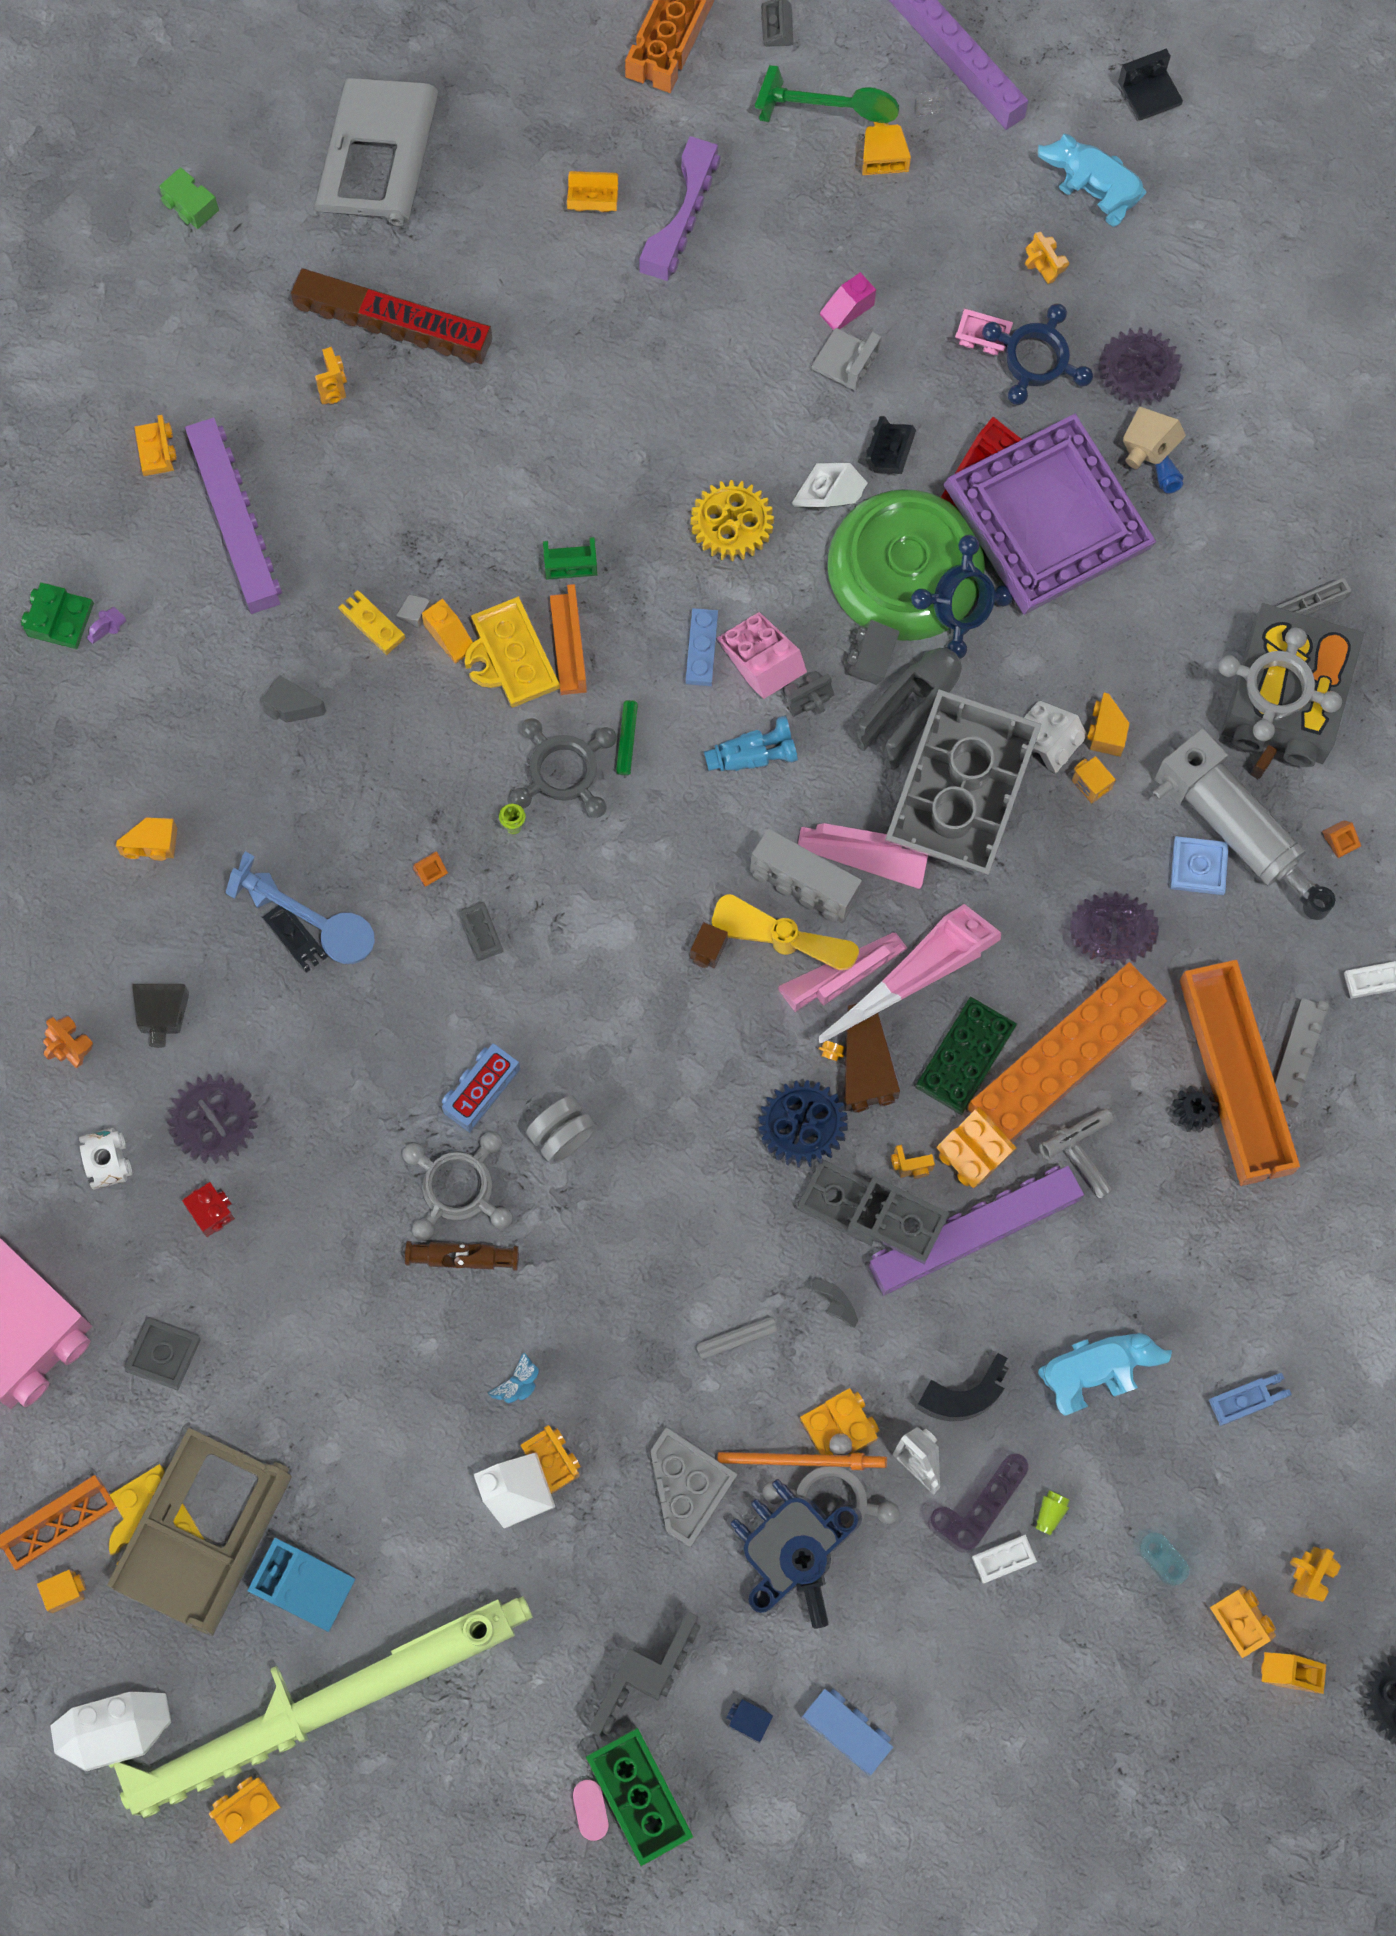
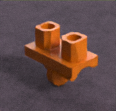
M69 1016L58 1021L54 1017L47 1020L48 1028L45 1031L47 1038L43 1040V1043L47 1046L44 1056L48 1060L57 1057L60 1062L67 1058L75 1068L81 1066L84 1056L92 1050L93 1042L84 1034L75 1040L70 1036L76 1031V1025Z

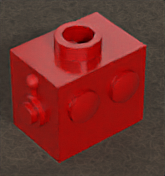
M211 1182L194 1190L182 1200L206 1237L222 1230L225 1225L235 1219L227 1208L232 1203L223 1190L217 1193Z

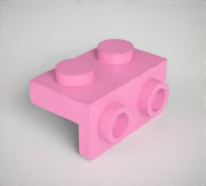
M964 309L955 338L960 340L959 345L973 349L975 344L984 347L983 352L998 355V352H1005L1006 346L1000 341H986L982 336V329L986 323L996 322L1001 326L1003 332L1010 335L1013 322Z

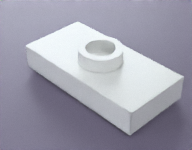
M1396 961L1345 971L1344 976L1350 998L1396 990Z
M1026 1535L972 1556L983 1584L1037 1562Z

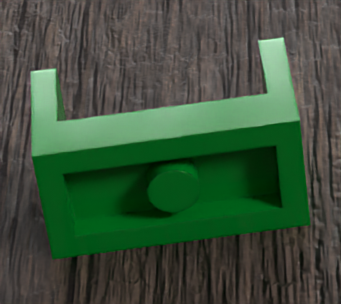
M595 537L589 538L590 546L549 549L548 541H543L546 580L598 576Z

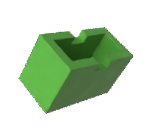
M180 167L159 185L162 194L161 200L167 208L175 209L186 224L191 223L195 228L199 229L219 211L216 197L202 185L197 188L193 184L195 179Z

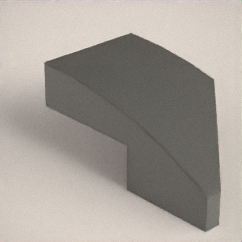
M816 1278L811 1288L826 1301L830 1302L826 1313L842 1319L847 1325L855 1328L858 1318L847 1296L835 1284Z

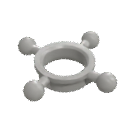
M1291 628L1286 633L1285 641L1288 645L1286 652L1273 651L1260 656L1252 664L1251 668L1241 665L1238 659L1231 655L1225 656L1219 661L1218 668L1222 675L1232 677L1237 674L1245 678L1248 695L1252 704L1264 714L1262 720L1258 721L1253 727V734L1260 741H1267L1273 737L1275 733V727L1272 724L1274 717L1292 715L1305 707L1310 701L1321 704L1323 710L1329 713L1338 711L1342 705V698L1337 692L1329 691L1324 694L1314 690L1315 681L1310 667L1303 659L1296 655L1298 648L1303 647L1307 641V635L1301 628ZM1268 667H1285L1294 672L1299 678L1302 686L1301 697L1288 705L1270 703L1263 698L1257 688V675Z
M486 1132L480 1139L481 1147L474 1156L463 1152L445 1154L434 1162L425 1156L421 1145L410 1143L405 1146L402 1153L405 1162L410 1165L419 1164L427 1170L423 1179V1194L431 1211L425 1219H419L413 1224L412 1233L416 1239L420 1241L430 1239L434 1234V1224L440 1217L451 1221H463L476 1216L481 1211L490 1216V1221L495 1228L505 1229L512 1223V1213L505 1207L496 1208L489 1203L492 1193V1180L487 1167L483 1163L489 1153H496L501 1148L502 1139L496 1132ZM454 1162L466 1163L475 1168L482 1181L481 1190L477 1198L469 1205L460 1208L443 1205L436 1199L433 1193V1180L437 1172L442 1167Z
M836 1434L831 1438L829 1447L833 1455H848L852 1449V1441L845 1434ZM825 1466L815 1469L806 1475L797 1490L790 1489L796 1497H806L808 1490L817 1480L827 1476L839 1477L848 1482L853 1488L857 1498L856 1508L862 1514V1521L865 1515L877 1517L883 1524L889 1525L895 1523L899 1518V1508L891 1501L882 1502L880 1505L867 1503L866 1492L862 1483L853 1473L843 1467ZM770 1481L764 1486V1498L772 1504L780 1503L783 1499L772 1486L774 1481ZM854 1516L844 1526L851 1527L854 1523ZM831 1555L830 1568H831V1566H832V1564H833V1557H832V1555Z

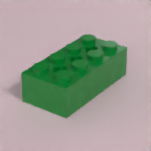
M638 1728L586 1756L640 1866L649 1863L693 1838ZM622 1762L634 1766V1770L631 1771L633 1775L630 1778H626L625 1775H618L617 1771L621 1769L619 1765ZM639 1789L640 1792L646 1791L648 1793V1797L645 1798L646 1804L640 1806L638 1802L632 1803L631 1797L635 1796L633 1794L634 1790ZM650 1816H653L654 1819L660 1818L662 1821V1825H659L661 1830L657 1833H654L653 1830L647 1831L645 1828V1824H648L646 1819Z

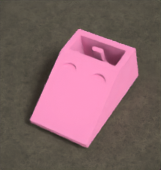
M760 612L716 638L748 684L763 699L807 673L800 649Z

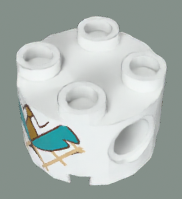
M109 1128L79 1137V1141L84 1144L80 1145V1152L87 1178H94V1182L89 1183L93 1190L126 1182L127 1176L133 1175L129 1159L126 1160L123 1156L122 1149L126 1148V1143L122 1132L119 1133L114 1128ZM109 1151L111 1159L107 1164L103 1165L101 1157L105 1152Z

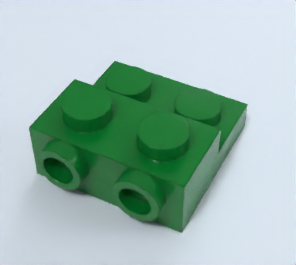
M40 582L38 589L33 588L31 592L30 603H32L30 612L25 611L22 616L21 625L24 627V631L30 638L78 649L94 605L93 600L67 593L65 588Z

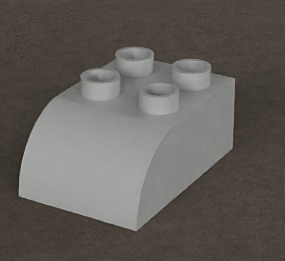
M939 689L885 841L989 876L1031 758L1041 723Z

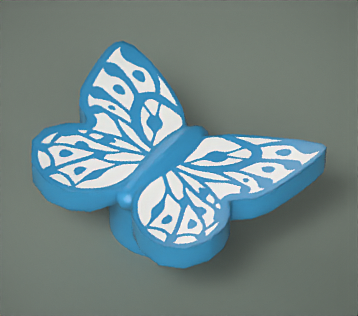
M523 1353L510 1380L488 1392V1395L494 1399H503L507 1403H512L517 1399H526L535 1389L533 1381L537 1378L539 1369Z

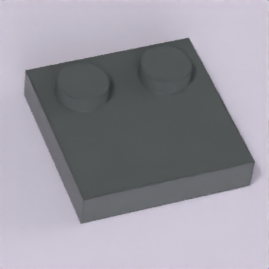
M147 1318L126 1363L125 1372L178 1391L201 1341L200 1336Z

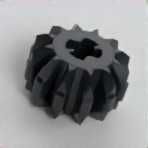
M1189 1086L1187 1093L1182 1090L1179 1091L1177 1094L1179 1099H1174L1172 1105L1177 1108L1173 1110L1172 1116L1180 1117L1177 1126H1182L1184 1123L1187 1124V1132H1191L1195 1126L1196 1131L1201 1133L1204 1130V1126L1211 1128L1213 1125L1212 1120H1216L1219 1116L1215 1111L1219 1106V1102H1210L1214 1094L1210 1092L1207 1096L1204 1095V1087H1200L1196 1092L1193 1086ZM1193 1105L1197 1106L1198 1114L1193 1112Z

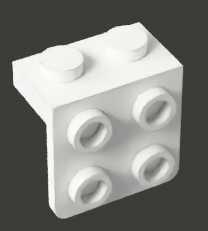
M1042 701L1037 702L1024 717L1041 723L1033 751L1041 755L1047 769L1053 773L1059 771L1088 736L1078 715Z

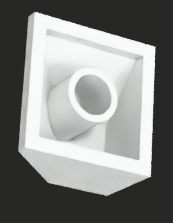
M816 463L792 501L794 507H829L856 503L862 496V492L868 483L851 463Z
M537 1453L502 1462L474 1474L484 1504L503 1528H508L555 1508Z

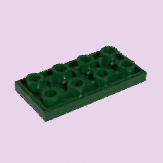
M970 996L915 1085V1088L958 1114L963 1115L1016 1028L1017 1023Z

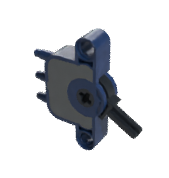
M776 1479L772 1486L785 1502L774 1513L764 1503H761L759 1499H755L751 1505L764 1522L753 1533L738 1519L735 1518L731 1522L735 1532L745 1542L744 1554L747 1560L764 1578L750 1592L748 1598L749 1605L756 1612H767L776 1607L797 1587L798 1591L804 1590L812 1627L814 1629L823 1628L829 1625L821 1586L826 1584L824 1575L830 1568L831 1552L836 1550L859 1528L862 1522V1514L855 1506L847 1505L838 1508L827 1517L812 1500L802 1496L796 1497L785 1484ZM844 1511H849L854 1516V1523L851 1527H846L841 1522V1514ZM804 1552L805 1555H811L812 1558L807 1565L799 1560V1557L803 1556ZM759 1591H766L769 1594L770 1603L768 1606H762L758 1602L757 1596Z

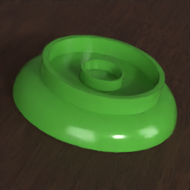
M899 489L874 495L857 505L844 518L832 538L828 553V576L835 598L846 614L857 624L865 626L870 620H874L900 631L897 640H922L939 635L951 628L944 626L938 620L934 604H931L924 610L916 609L911 603V596L915 590L921 588L928 590L930 593H935L941 577L950 568L960 565L962 562V553L958 548L960 539L965 535L974 536L957 507L932 493L913 489ZM979 544V549L973 555L972 562L984 574V554ZM972 576L962 580L954 592L952 611L957 620H962L968 614L980 594L978 583Z

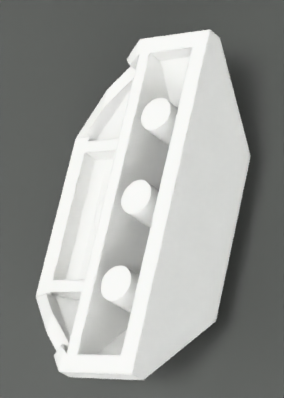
M127 1692L71 1708L50 1725L54 1753L85 1771L143 1756L156 1742L163 1730L170 1725L171 1718L166 1693Z

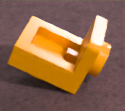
M897 1145L894 1150L895 1154H891L894 1171L899 1170L900 1178L912 1175L915 1179L930 1175L929 1172L933 1171L935 1166L932 1154L905 1160L902 1145Z

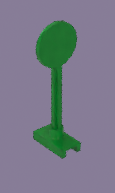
M773 65L768 67L755 103L756 109H762L759 116L760 121L765 122L770 121L776 102L785 103L786 101L853 108L861 117L877 123L894 121L899 114V104L896 99L889 93L872 87L860 88L854 92L852 97L787 90V88L782 87L784 81L779 66Z

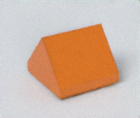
M437 851L413 865L414 871L425 887L448 874Z

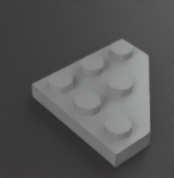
M666 1427L650 1451L665 1528L668 1534L691 1548L738 1474Z

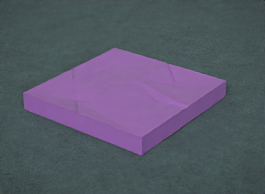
M1076 413L948 477L944 483L945 489L974 536L978 539L979 544L984 549L1023 615L1146 552L1156 543Z

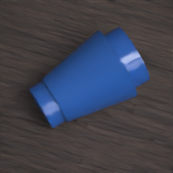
M1167 455L1161 463L1155 464L1160 489L1170 494L1182 488L1184 477Z

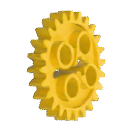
M730 480L727 487L720 481L719 489L710 485V494L702 491V499L696 498V507H692L691 515L693 516L690 518V525H693L692 534L697 535L696 543L703 542V551L711 548L712 557L717 552L721 553V560H724L726 554L730 555L732 561L735 560L737 554L740 555L742 560H745V552L754 556L755 547L762 550L763 542H769V534L773 533V526L771 524H774V516L771 515L773 508L768 506L769 499H761V490L753 493L752 484L745 489L743 481L739 483L738 487L734 486L733 480ZM734 502H739L742 505L739 507H734L731 504ZM712 514H717L720 517L717 519H712L709 516ZM747 522H752L755 524V526L747 527L744 524ZM725 534H730L733 536V538L725 539L722 536Z

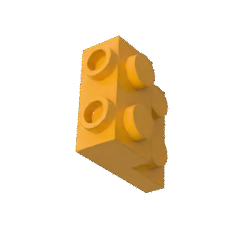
M980 1107L975 1109L958 1128L954 1129L936 1147L940 1151V1160L948 1166L952 1165L959 1172L957 1174L959 1181L963 1185L971 1186L972 1188L982 1184L1017 1149Z
M850 1388L799 1418L820 1455H833L829 1443L836 1434H845L851 1439L852 1449L848 1454L851 1455L876 1442L878 1439L876 1433L880 1431L872 1416L867 1418L862 1408L866 1405L859 1392L853 1393Z

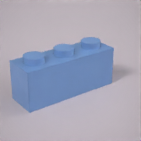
M832 1688L829 1692L824 1689L801 1718L868 1776H871L892 1750L893 1746L889 1744L891 1738L880 1728L874 1731L866 1724L869 1719L858 1709L855 1708L853 1711L848 1709L843 1704L846 1699Z

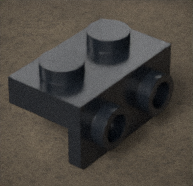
M885 416L879 417L878 423L873 429L870 447L866 450V460L874 473L902 474L916 433L913 425L890 424Z

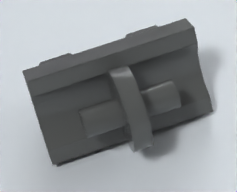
M814 671L806 677L807 685L801 688L797 683L786 686L785 693L791 714L795 717L804 711L808 712L812 709H815L818 714L824 712L823 703L829 701L834 696L831 677L828 674L822 676L819 672Z

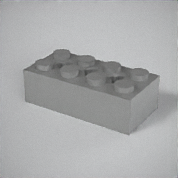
M769 828L751 856L750 872L753 873L755 879L762 883L769 882L776 886V890L785 896H794L808 909L815 908L821 911L822 915L829 921H838L843 924L859 898L862 884L861 879Z

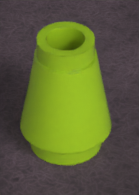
M517 804L505 805L499 813L500 823L510 834H518L521 831L526 818L524 809Z
M1049 1490L1047 1496L1043 1495L1035 1528L1052 1535L1053 1530H1055L1069 1510L1067 1506L1070 1500Z

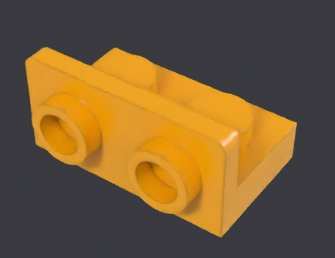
M157 415L158 422L134 426L143 476L174 471L173 461L177 460L174 445L169 444V438H173L170 422L165 423L163 415Z
M1244 1586L1210 1607L1242 1658L1276 1637L1274 1633L1276 1628L1272 1620L1267 1615L1263 1616L1258 1608L1259 1601L1251 1590L1247 1591Z
M252 1776L247 1778L237 1786L239 1791L230 1798L228 1795H225L212 1805L214 1810L209 1815L212 1819H215L230 1844L235 1843L282 1808L264 1780L260 1777L255 1780Z

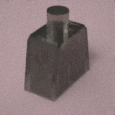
M133 984L137 1027L141 1033L150 1034L149 1046L163 1048L166 1046V1034H178L181 1031L189 991L185 984Z

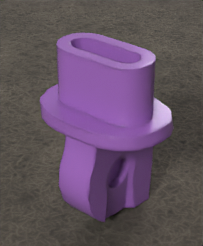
M111 607L107 611L101 610L99 612L100 619L95 621L90 627L87 639L93 644L108 632L117 634L120 631L119 627L126 622V618L115 607Z

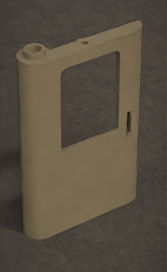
M188 1427L107 1586L197 1631L213 1636L292 1478L288 1474L289 1468L277 1462H274L273 1465H265ZM208 1455H214L254 1474L258 1478V1482L227 1544L222 1548L176 1527L173 1522Z

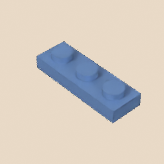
M692 608L686 684L712 686L718 610Z

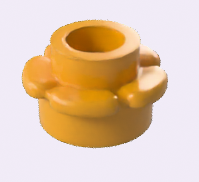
M826 1040L823 1042L822 1047H819V1050L823 1051L822 1057L837 1061L838 1057L843 1058L845 1056L842 1055L845 1047Z

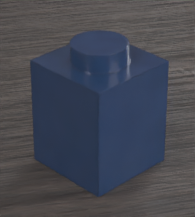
M742 1699L739 1705L733 1703L726 1719L731 1721L728 1728L760 1744L773 1715Z

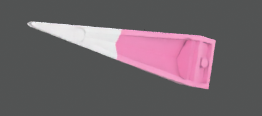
M965 904L944 916L918 946L868 995L819 1036V1043L825 1042L981 957V952L1001 940V932Z

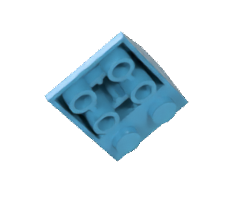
M274 1538L247 1591L330 1632L356 1579Z

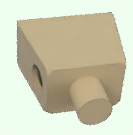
M1139 407L1123 437V442L1129 453L1125 460L1126 463L1134 469H1138L1144 460L1154 464L1161 463L1186 436L1180 421Z

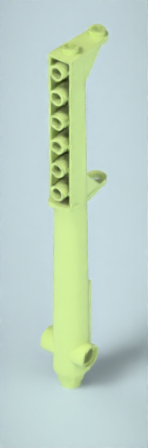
M524 1596L515 1598L503 1605L499 1600H495L392 1650L391 1656L296 1703L292 1700L277 1666L271 1668L276 1689L264 1715L150 1772L125 1764L124 1761L109 1765L110 1768H115L123 1792L120 1793V1797L124 1807L127 1810L130 1809L132 1815H142L143 1818L150 1817L160 1811L159 1806L170 1802V1805L177 1804L187 1798L186 1793L196 1788L198 1792L204 1791L215 1785L213 1780L223 1775L225 1779L233 1777L242 1772L240 1767L250 1762L252 1766L260 1764L269 1759V1753L277 1749L281 1753L296 1746V1740L302 1743L308 1741L306 1733L514 1637L513 1628L533 1618ZM486 1626V1635L481 1639H476L478 1628Z

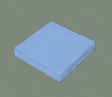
M1175 836L1170 889L1224 895L1229 845L1222 841Z

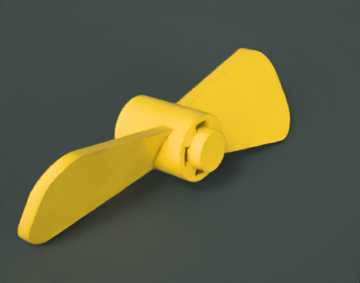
M724 895L716 904L712 917V926L728 932V938L772 943L774 949L783 955L792 954L799 950L837 970L852 968L859 956V948L852 941L798 931V926L793 920L789 918L776 920L734 895Z

